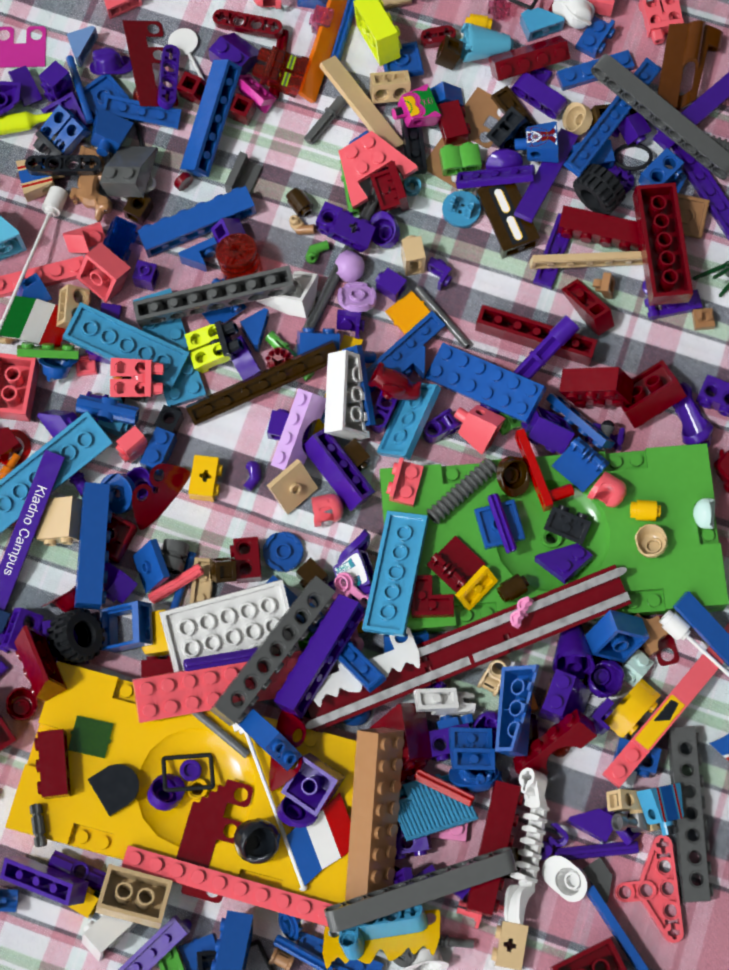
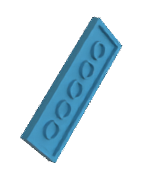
M171 288L157 293H153L133 300V302L172 293ZM181 318L142 327L144 332L191 353L188 349L184 335L186 332ZM190 355L173 389L164 386V396L169 407L170 405L177 407L207 397L200 374L194 369Z
M81 302L62 336L64 340L111 361V358L153 360V362L164 364V375H153V381L164 383V386L173 389L190 355V352Z
M387 511L362 626L364 632L405 637L429 521L428 515Z

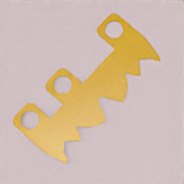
M440 910L424 911L425 914H435L436 920L422 932L366 940L364 953L357 960L370 964L377 952L382 949L387 959L392 961L401 956L407 948L413 954H416L422 946H425L434 955L440 939ZM327 926L324 929L322 952L326 969L338 957L344 963L349 961L339 944V936L330 937L328 935L329 927Z

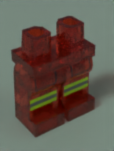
M275 46L271 50L261 47L257 59L266 62V64L263 66L255 63L251 75L260 79L259 84L264 86L266 84L272 89L295 98L300 90L310 58L304 56L299 58Z

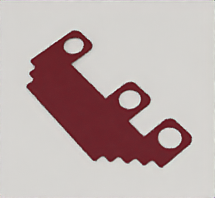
M228 779L226 785H219L216 792L210 791L208 797H201L200 802L194 801L176 859L209 868L217 839L234 844V837L227 838L224 835V827L228 824H233L238 828L242 823L223 817L227 803L247 807L250 804L253 793L252 786ZM238 788H244L248 792V797L243 802H239L234 798V792ZM182 885V894L214 903L222 901L223 896L210 897L206 891Z

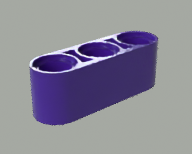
M523 73L512 86V91L516 96L552 119H556L568 104L564 96L529 73Z
M382 390L373 410L375 419H382L384 423L370 426L371 430L375 433H382L387 429L399 402L398 399L393 398L389 400L383 397ZM389 401L392 405L384 407L382 402Z

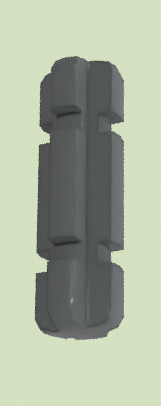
M33 804L29 808L30 814L33 816L31 817L33 835H35L34 845L35 847H44L47 845V839L44 836L46 831L44 817L41 815L43 813L42 805Z

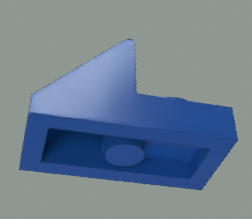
M212 237L178 252L181 264L207 272L203 258L212 257L219 250L215 238Z
M420 346L399 364L395 370L402 372L407 377L414 370L424 380L425 346Z

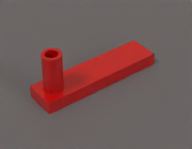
M525 430L516 431L515 440L523 460L528 465L529 476L543 512L551 510L553 502L573 496L574 489L571 483L548 491Z

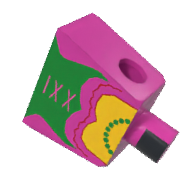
M428 84L403 94L398 102V107L392 109L393 119L403 118L408 128L435 126L441 118V113Z

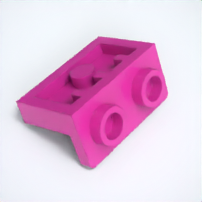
M250 74L239 76L237 83L239 91L247 98L254 100L255 105L263 113H268L276 98Z

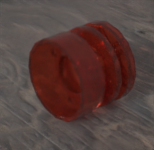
M235 233L226 236L218 243L215 250L216 258L225 280L262 272V261L252 237L247 234Z

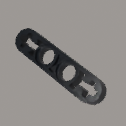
M33 155L25 161L28 173L34 176L97 175L102 171V163L99 157L95 155ZM73 161L79 163L75 169L68 168V165ZM36 162L38 165L33 169L31 166ZM51 162L59 163L56 169L49 168ZM92 162L96 163V165H94V168H90Z

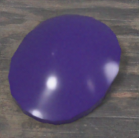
M502 148L492 152L485 164L486 169L523 166V160L516 151L510 148Z
M386 211L375 213L370 220L371 225L376 227L371 238L372 242L385 249L395 246L400 237V227L397 220Z
M167 774V788L185 787L181 778L176 775ZM160 775L150 785L147 799L154 808L167 811L178 806L183 799L185 791L165 792L163 790L162 775Z
M284 797L276 811L281 822L291 827H307L315 823L318 816L315 817L288 797Z

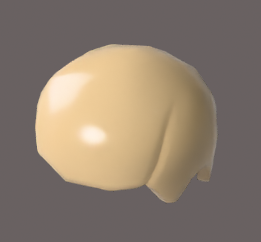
M646 524L640 527L635 535L637 549L644 557L657 558L665 552L668 546L665 531L656 524Z

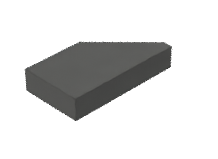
M598 858L583 868V871L592 886H595L604 902L607 903L612 874L602 859Z

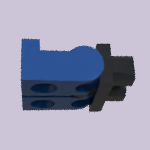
M59 104L41 129L36 132L35 135L38 138L33 146L41 153H44L49 148L51 151L48 155H70L83 138H87L92 132L67 107ZM55 161L51 162V164L56 165L58 163Z

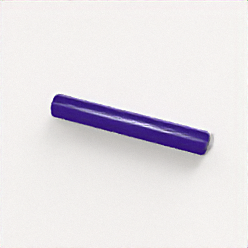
M258 647L185 659L183 661L184 670L193 671L247 662Z
M637 841L631 842L628 846L624 842L556 848L553 853L554 856H562L568 860L637 854L639 853V845Z

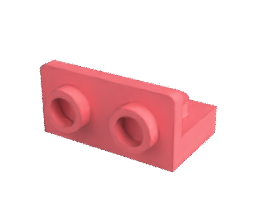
M402 457L399 458L398 463L394 462L392 474L395 475L393 482L389 481L386 491L387 494H390L389 501L413 507L424 466L405 462Z

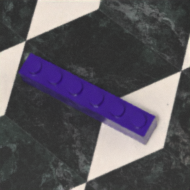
M338 594L337 598L331 603L326 616L320 621L315 634L310 638L304 652L300 654L296 665L289 672L287 680L276 694L274 702L281 710L302 719L365 615L366 610L360 602Z

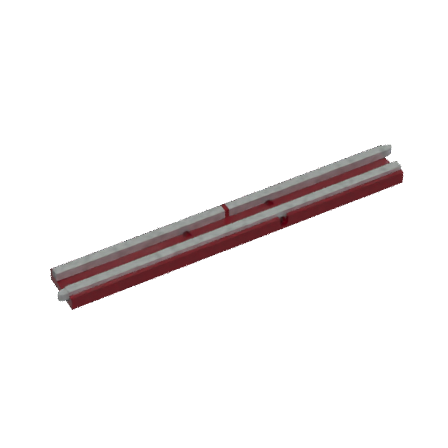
M612 565L531 598L534 600L533 604L529 606L526 612L528 616H524L519 629L512 626L510 622V615L518 610L516 604L419 643L417 648L419 650L420 668H416L414 664L405 663L401 672L391 668L386 681L371 693L363 686L360 692H348L339 688L338 697L326 694L322 699L321 707L317 706L313 700L308 708L312 720L306 723L305 728H315L317 732L413 693L415 689H423L605 615L609 610L615 611L631 604V599L619 577L627 571V568H617L616 565Z

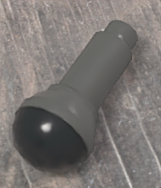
M605 420L601 424V430L610 438L615 425L612 421Z

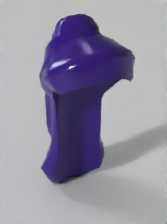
M682 382L680 385L687 397L672 406L682 422V442L686 445L707 443V446L710 447L713 425L703 417L698 405L694 402L692 387Z

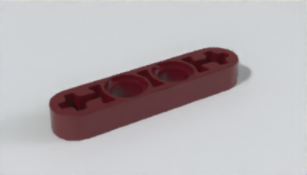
M226 9L216 10L212 17L215 26L224 30L271 39H278L284 33L282 23L273 18ZM237 19L244 20V23L242 25H235V21ZM256 22L262 23L259 29H253V24Z

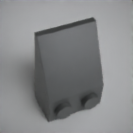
M121 146L104 166L99 182L107 196L144 197L158 148Z

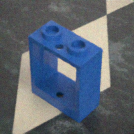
M133 601L99 610L102 623L100 626L105 628L103 633L105 641L102 642L104 647L101 651L116 653L153 645L152 603ZM132 613L133 640L118 643L117 616Z
M254 709L238 724L286 771L302 756L277 729Z

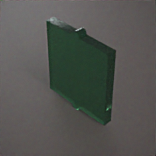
M77 715L74 729L70 732L72 736L68 750L105 759L108 745L112 742L110 737L114 724Z

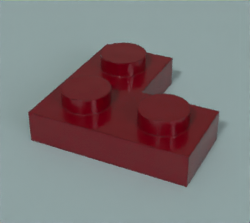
M417 575L411 604L412 618L454 617V594L433 595L432 575Z

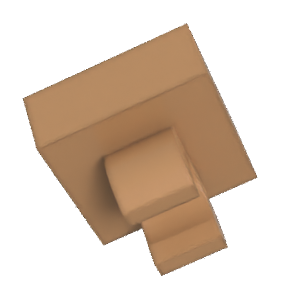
M603 272L602 279H594L593 287H595L596 292H601L605 299H613L615 279L612 273Z
M713 308L692 310L694 331L715 328Z

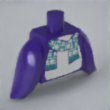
M366 529L341 552L337 564L333 567L335 577L342 572L350 573L354 578V585L364 595L370 594L374 575V568L368 552H366L371 539V535ZM334 580L330 581L328 586L335 591ZM352 595L353 600L359 601Z

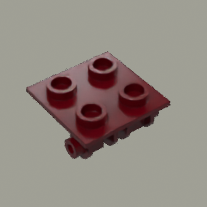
M454 536L439 553L436 552L431 557L432 560L427 564L455 593L483 565H486L457 536Z

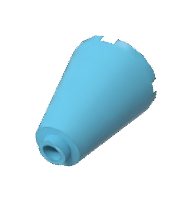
M464 23L461 33H464L463 39L459 40L463 41L460 57L463 59V62L486 59L490 56L513 50L514 42L508 34L471 23Z

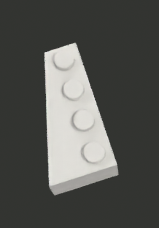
M348 350L328 354L324 433L350 441L353 439L370 438V433L366 431L365 421H368L367 412H364L362 400H365V393L360 386V382L363 381L360 354Z
M100 914L101 918L96 922L92 920L84 927L83 930L85 932L82 936V944L100 961L105 957L103 954L104 950L108 947L114 948L123 937L122 934L130 932L137 923Z

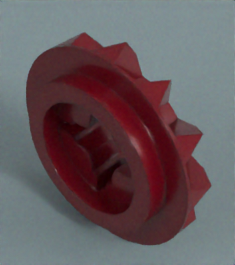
M276 347L268 352L269 354L265 358L267 360L266 367L271 368L276 366L279 360L284 359V362L294 356L287 349Z

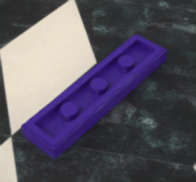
M535 165L458 172L456 187L457 189L532 182L535 179Z
M558 213L543 255L565 254L570 239L563 238L561 233L557 234L560 213ZM559 268L538 269L533 284L552 289Z

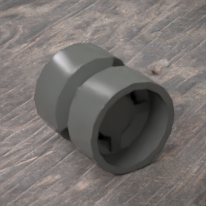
M164 539L161 551L164 553L163 558L169 573L181 574L184 572L186 562L183 559L188 556L189 544L175 539Z

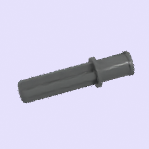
M337 96L334 102L325 108V113L304 137L308 144L313 145L330 123L338 118L339 112L347 105L343 97Z

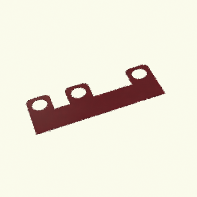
M122 20L140 106H159L157 103L158 90L152 63H160L161 60L155 59L153 52L156 50L163 51L164 47H148L146 37H162L164 34L162 24L158 21ZM148 25H157L159 32L157 34L150 33L147 29ZM177 96L173 107L179 104Z

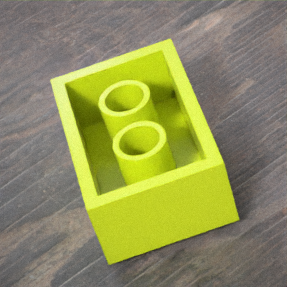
M353 1L357 28L379 66L401 58L400 49H402V45L398 38L400 31L397 25H393L390 13L385 12L383 1Z

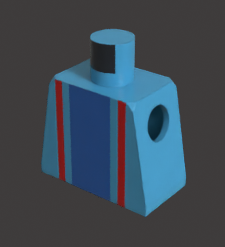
M676 783L636 791L647 824L660 823L662 836L675 834L672 820L684 817L681 784Z

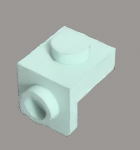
M638 649L623 667L624 680L634 687L655 662Z

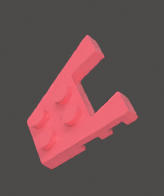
M373 131L339 150L353 209L369 201L359 183L369 178L371 174L386 168L387 163L395 161L397 170L403 179L418 171V166Z

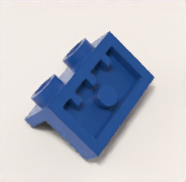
M594 16L591 20L592 24L586 28L578 40L575 49L593 59L596 58L598 53L602 54L607 45L605 42L607 39L611 40L615 34L614 20L607 23Z

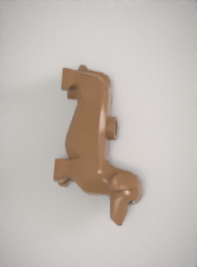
M81 145L79 155H95L99 157L102 163V171L97 175H80L77 182L78 188H71L69 197L73 200L74 205L82 202L86 208L95 209V219L100 222L104 214L111 213L113 208L112 201L108 197L99 194L101 185L99 182L104 170L105 160L104 157L97 154V149L93 146L89 148ZM92 162L90 168H94V165H96V163Z

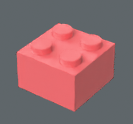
M100 242L85 255L76 278L107 303L121 291L131 267Z

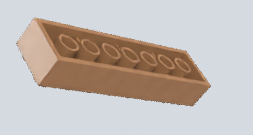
M384 727L357 730L345 901L393 885L395 856L397 853L398 812L400 810L401 769L403 766L404 731Z

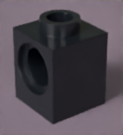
M163 405L154 428L157 426L177 435L184 420L181 409L174 405H170V407ZM168 417L175 418L174 422L170 424L165 423V420Z

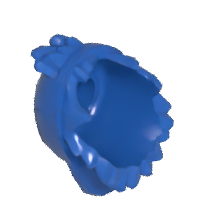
M451 767L449 780L453 785L466 787L471 792H483L491 789L496 780L502 781V771H498L496 767L495 771L452 770Z

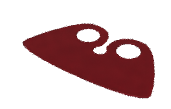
M157 464L151 470L149 480L154 487H158V492L153 493L152 488L147 484H141L135 488L132 494V506L136 523L140 530H144L151 525L171 504L186 484L190 476L189 470L172 464ZM162 469L165 476L162 481L157 482L154 480V473L156 470ZM144 488L148 491V497L144 501H139L137 493L140 489Z
M282 710L276 729L297 748L305 740V725L293 714ZM296 729L302 730V738L299 742L293 741V733ZM302 756L298 759L297 767L288 771L271 757L269 772L270 791L280 788L299 772L302 765Z

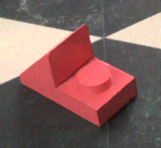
M100 222L63 233L68 251L71 253H88L89 247L98 245L100 242H107Z

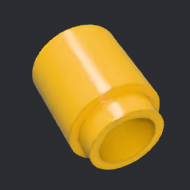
M470 13V17H466L465 23L491 29L493 18Z
M631 501L630 518H635L638 521H656V517L660 518L661 505H657V501Z

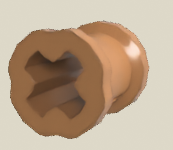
M276 947L268 964H275L285 970H290L296 957Z

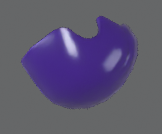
M134 467L127 473V476L134 482L135 487L147 484L154 493L156 486L154 487L149 480L150 471L143 467ZM142 488L138 491V500H144L148 497L146 489Z

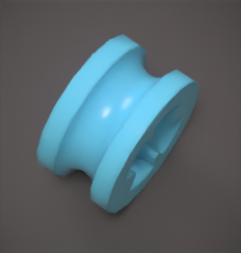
M411 176L404 181L405 193L409 196L419 194L421 190L419 178ZM410 183H414V190L410 189Z

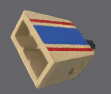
M26 160L16 161L23 193L27 202L46 195L50 187L55 186V179L65 177L34 176L28 173L25 167ZM35 162L31 167L34 169L38 164Z

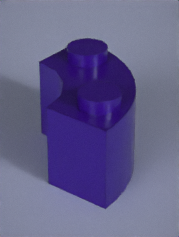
M110 562L105 563L104 571H108L107 583H103V591H106V598L113 603L117 600L123 604L138 584Z

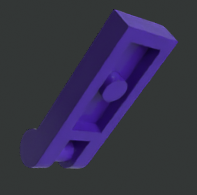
M698 289L693 290V295L689 302L660 305L661 310H656L658 305L649 306L648 298L644 300L645 307H648L649 312L647 315L649 320L690 313L693 309L703 308Z

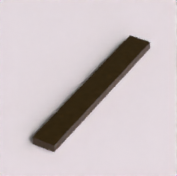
M333 340L187 405L186 409L194 426L327 366L328 354L338 352Z

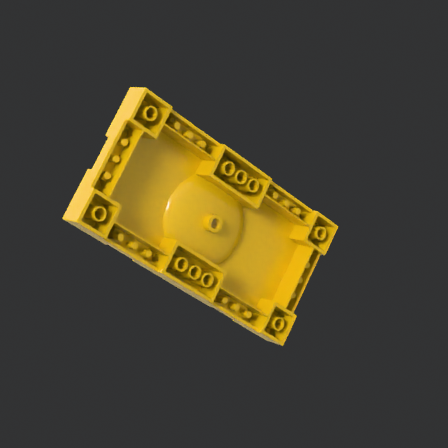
M57 661L67 690L45 701L38 721L39 728L37 732L64 729L67 732L71 796L44 799L41 794H38L37 782L40 781V772L37 773L36 760L39 759V751L35 750L33 743L28 762L25 764L5 826L6 828L35 837L31 823V817L33 816L30 814L29 807L33 804H41L43 809L41 815L44 817L46 831L44 836L49 841L119 860L124 859L128 845L176 859L192 803L194 801L200 802L201 797H208L210 791L216 792L218 786H225L226 781L229 779L252 786L253 793L250 804L247 807L227 803L223 817L241 823L247 820L262 818L275 825L280 832L252 753L246 759L243 758L192 714L139 723L133 682ZM210 710L203 711L204 714L251 752L245 734L240 735L239 732H234L232 725L226 724ZM262 716L276 729L278 720ZM296 729L293 733V741L299 742L302 738V730ZM306 729L305 740L296 749L302 756L308 753L313 754L345 776L335 795L327 805L340 792L351 821L356 741L325 732L321 733ZM251 738L269 787L271 756ZM211 753L213 755L215 787L213 789L203 790L200 795H194L193 791H185L183 799L178 806L167 811L158 810L149 803L147 792L153 780L162 775V757ZM209 757L191 758L200 764L202 773L196 781L189 782L180 775L181 764L189 759L166 760V774L176 775L181 778L185 787L198 784L211 785ZM299 760L290 769H295ZM122 764L131 768L138 776L140 783L139 792L134 802L110 817L88 779L110 765ZM285 784L274 791H270L276 808L286 797L281 793ZM238 788L234 792V798L239 802L245 801L248 797V792L244 788ZM282 822L285 833L288 835L295 827L288 826ZM233 824L226 825L223 830L224 835L227 838H233L237 827ZM281 832L277 854L272 860L263 864H252L243 860L238 855L235 844L216 840L209 869L333 905L345 901L348 853L321 870L306 885V891H300L299 888L301 886Z

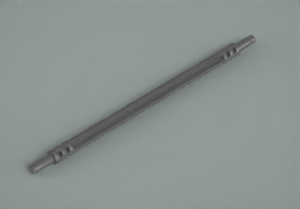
M374 189L358 219H365L370 222L379 204ZM345 245L342 250V252L346 250L353 252L355 251V249L347 245ZM336 264L303 327L316 328L341 279L336 273L338 272ZM296 344V346H295V348H294V350H293V352H294L296 355H297V344Z

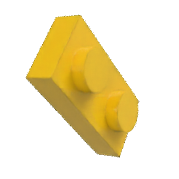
M483 565L455 596L470 611L498 580L490 569Z

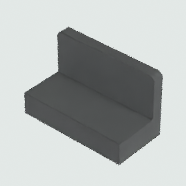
M240 151L225 182L226 193L231 192L236 187L246 186L250 194L262 170V166L248 161V155Z

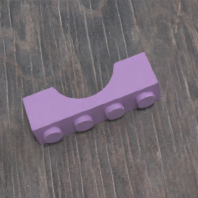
M298 388L274 454L272 466L285 470L296 459L300 460L303 465L305 464L307 456L302 447L303 435L311 422L322 418L326 398Z

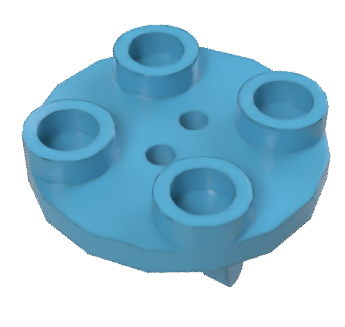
M460 190L453 192L443 202V219L454 227L470 228L480 217V202L475 195L468 191Z

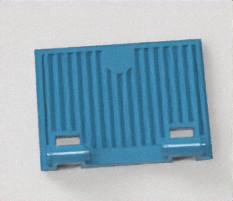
M439 773L435 775L450 783L449 774L441 776ZM418 781L402 784L399 798L404 796L407 798L399 800L398 823L406 842L478 820L473 805L467 806Z

